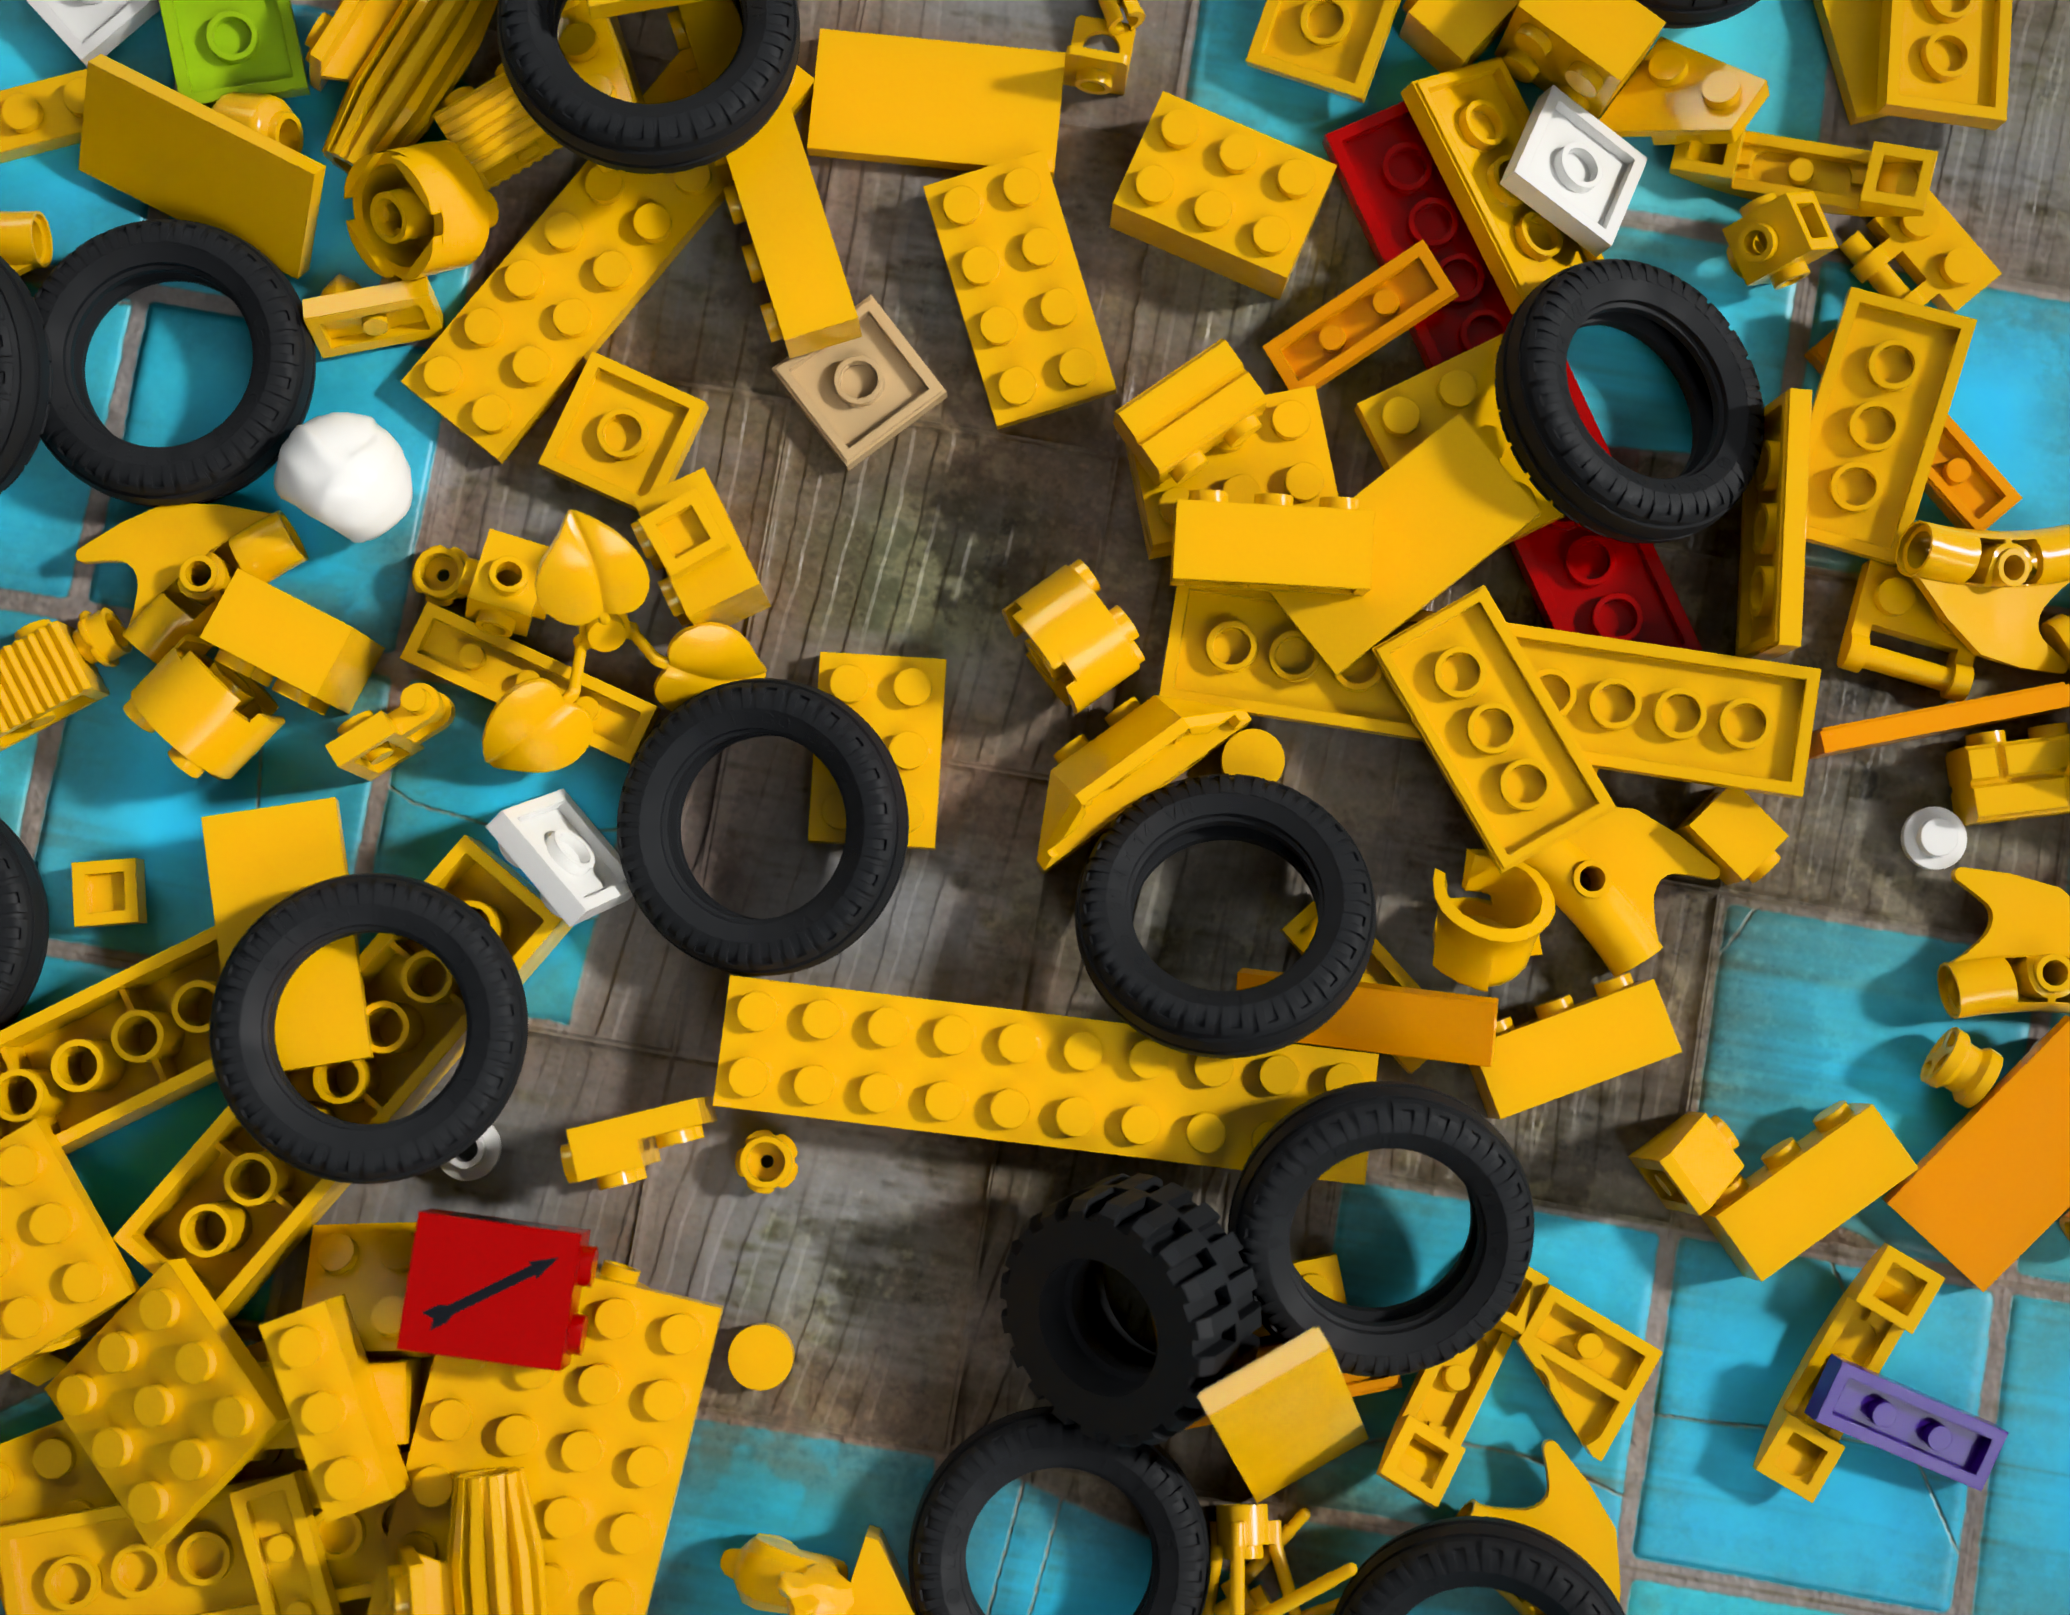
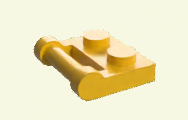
M1868 560L1863 563L1840 645L1837 667L1854 673H1859L1862 668L1939 690L1941 698L1955 702L1965 701L1974 680L1973 665L1976 656L1966 648L1938 617L1911 577L1902 575L1897 567L1874 560ZM1875 631L1947 652L1949 655L1946 666L1871 645L1870 633Z

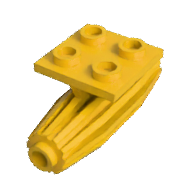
M341 0L338 10L333 17L324 11L313 25L305 41V45L310 47L305 61L310 63V85L321 92L328 80L349 82L322 148L324 156L332 164L348 174L355 162L364 155L417 144L433 124L435 119L432 114L442 109L441 103L443 99L455 89L477 54L499 0Z
M523 1467L486 1468L456 1475L453 1484L446 1562L417 1553L412 1544L397 1546L398 1565L386 1567L389 1608L394 1609V1615H549L544 1548Z

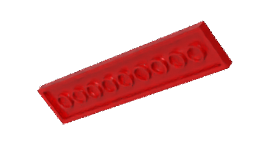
M1402 101L1325 134L1322 144L1331 163L1337 165L1335 172L1379 267H1382L1423 239L1459 297L1409 329L1427 370L1503 334L1513 315L1496 285L1405 102ZM1566 360L1567 381L1576 411L1590 435L1612 457ZM1565 516L1508 544L1548 629L1698 651L1703 650L1653 543H1628L1614 540L1610 537L1607 538L1582 527L1580 522L1577 524Z

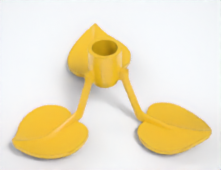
M570 509L565 514L555 539L541 559L535 578L536 596L543 610L559 622L578 627L579 634L573 638L575 650L569 686L562 695L559 688L550 680L533 678L523 681L508 690L494 706L483 731L482 751L485 762L498 769L545 773L567 767L581 757L591 742L593 723L588 711L573 702L580 695L586 653L590 648L600 652H611L618 649L626 639L632 640L652 665L663 669L655 680L654 693L657 700L670 711H673L695 695L715 686L738 680L765 678L766 666L758 658L748 639L739 631L728 625L712 621L685 627L669 642L667 649L668 657L658 653L642 635L638 624L629 621L627 613L635 611L644 603L649 591L650 579L643 558L622 535L610 526L582 512Z

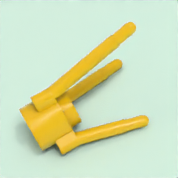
M1268 1504L1216 1505V1521H1210V1581L1202 1615H1214L1212 1607L1216 1605L1223 1556L1224 1559L1230 1560V1615H1245V1559L1264 1558L1263 1545H1268L1282 1597L1296 1590L1282 1544L1281 1520H1268ZM1300 1606L1290 1610L1288 1614L1302 1615Z
M1301 1508L1282 1527L1283 1547L1309 1520L1311 1516L1309 1509ZM1265 1545L1263 1547L1264 1558L1252 1559L1245 1566V1615H1283L1354 1576L1358 1571L1357 1565L1349 1562L1273 1602L1261 1584L1252 1590L1248 1587L1272 1560L1268 1545ZM1229 1579L1220 1585L1226 1598L1212 1607L1215 1615H1230ZM1340 1597L1301 1611L1302 1615H1333Z

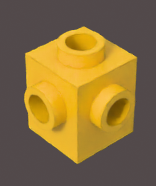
M1814 191L1786 192L1779 197L1775 193H1769L1758 197L1739 209L1742 216L1741 219L1722 229L1729 245L1727 247L1728 261L1734 272L1744 279L1747 286L1772 283L1774 290L1790 286L1810 274L1808 264L1839 248Z
M490 528L480 560L467 558L459 582L457 594L467 597L465 618L475 621V626L478 629L493 636L508 638L514 633L527 637L533 617L545 620L547 616L536 596L535 578L540 561L549 546Z

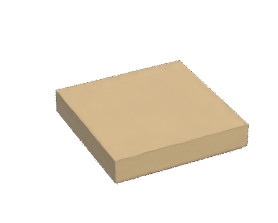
M872 295L855 306L862 337L790 359L788 356L772 368L773 375L848 471L947 398V391Z

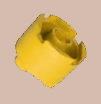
M450 140L424 142L364 155L352 166L344 185V199L353 198L355 219L346 220L351 241L367 266L376 274L385 278L395 276L402 279V281H409L472 264L484 250L489 229L496 225L499 217L498 204L494 196L485 190L473 165L462 154L458 145Z
M1077 559L1069 566H1062L1002 609L1004 620L1014 638L1023 632L1029 637L1024 641L1029 651L1025 655L1066 707L1071 704L1073 712L1076 714L1139 670V664L1145 661L1143 653L1134 641L1139 637L1134 624L1118 605L1110 610L1106 608L1096 594L1101 590L1100 584L1081 559Z
M186 634L131 691V698L123 706V710L140 728L149 733L156 731L172 746L167 752L168 756L186 774L198 779L206 771L218 780L231 779L286 722L285 717L273 715L279 706L257 681L217 661H213L206 656L213 645L195 635Z

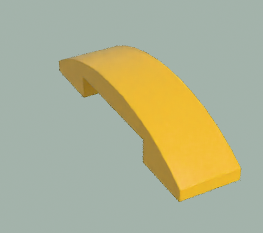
M1745 128L1734 144H1702L1699 141L1690 140L1675 145L1670 173L1704 187L1750 200L1769 193H1775L1779 197L1786 192L1814 191L1823 213L1869 217L1923 216L1939 151L1874 141L1872 151L1747 131Z
M1884 1243L1845 1290L1809 1345L1775 1409L1752 1467L1813 1503L1846 1448L1839 1442L1843 1435L1842 1432L1816 1422L1804 1413L1831 1353L1879 1374L1904 1330L1911 1334L1914 1333L1943 1284L1945 1277Z
M1528 1266L1524 1281L1514 1301H1512L1509 1309L1490 1331L1486 1332L1483 1338L1461 1354L1454 1355V1358L1434 1367L1419 1370L1385 1446L1376 1472L1378 1476L1433 1509L1438 1508L1466 1450L1461 1445L1513 1339L1523 1334L1549 1281L1548 1277Z

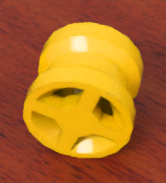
M1952 1027L1938 1039L1930 1050L1921 1068L1920 1079L1932 1088L1944 1087L1952 1092L1955 1102L1965 1108H1972L1993 1087L2003 1067L2004 1058L2002 1054L1992 1048L1980 1049L1971 1044L1969 1034L1958 1027Z

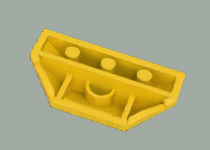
M1154 695L1143 704H1140L1134 696L1104 718L1110 727L1092 741H1089L1083 733L1058 750L1053 755L1058 765L1050 771L1036 866L1044 875L1105 831L1126 808H1132L1134 802L1156 789L1171 783L1226 743L1233 735L1245 729L1252 720L1245 709Z

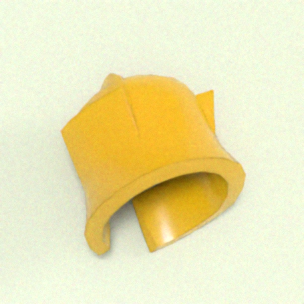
M1467 848L1461 887L1465 891L1488 894L1491 897V901L1471 897L1450 898L1447 893L1446 873L1435 868L1433 888L1438 912L1432 934L1434 942L1432 965L1441 973L1460 984L1488 992V987L1500 986L1513 980L1526 968L1530 956L1543 955L1539 934L1550 924L1555 914V898L1549 884L1542 875L1528 864L1521 862L1500 874L1487 850Z

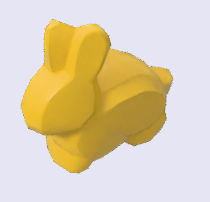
M758 1533L741 1549H727L720 1558V1568L725 1575L733 1579L741 1602L755 1610L788 1615H847L855 1602L853 1584L848 1581V1566L844 1561L832 1556L799 1549L793 1545L792 1541L780 1535Z

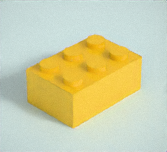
M1163 91L1112 203L1110 228L1280 300L1328 192L1337 165Z
M1315 385L1267 394V405L1263 414L1258 417L1262 427L1236 447L1230 448L1224 440L1204 455L1209 463L1196 475L1179 485L1176 484L1172 477L1159 486L1154 484L1138 462L1136 455L1131 452L1125 443L1149 560L1171 555L1174 506L1177 499L1189 500V491L1191 490L1225 491L1228 493V502L1254 503V495L1259 493L1288 494L1294 496L1293 505L1319 507L1320 498L1339 497Z

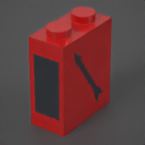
M434 1208L418 1211L396 1349L562 1371L570 1364L571 1355L581 1356L585 1346L588 1315L578 1314L582 1287L592 1288L599 1253L598 1247L588 1246L591 1230Z

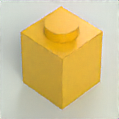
M1717 787L1673 830L1720 868L1719 878L1726 885L1742 882L1746 878L1752 883L1760 880L1779 862L1781 856L1775 850L1789 837L1745 791Z

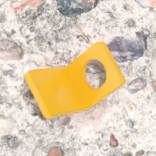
M1084 15L1077 16L1071 45H1068L1066 48L1064 85L1073 86L1083 92L1095 95L1112 93L1124 96L1136 29L1131 31L1129 24L1122 22L1125 33L1114 35L1109 33L1105 19ZM1107 35L1115 40L1119 53L1086 48L1084 44L1092 36Z

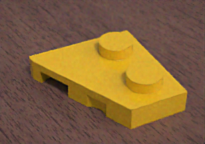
M1660 37L1599 120L1620 137L1651 136L1653 145H1679L1690 140L1699 141L1702 144H1734L1768 98L1767 80Z
M1547 1283L1523 1334L1515 1337L1514 1340L1586 1452L1602 1462L1663 1352Z

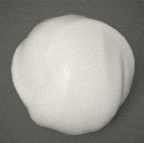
M332 412L317 416L304 424L297 425L281 446L274 474V489L278 496L354 543H363L380 537L395 526L410 509L413 486L408 461L399 443L387 430L378 425L371 416L349 412Z

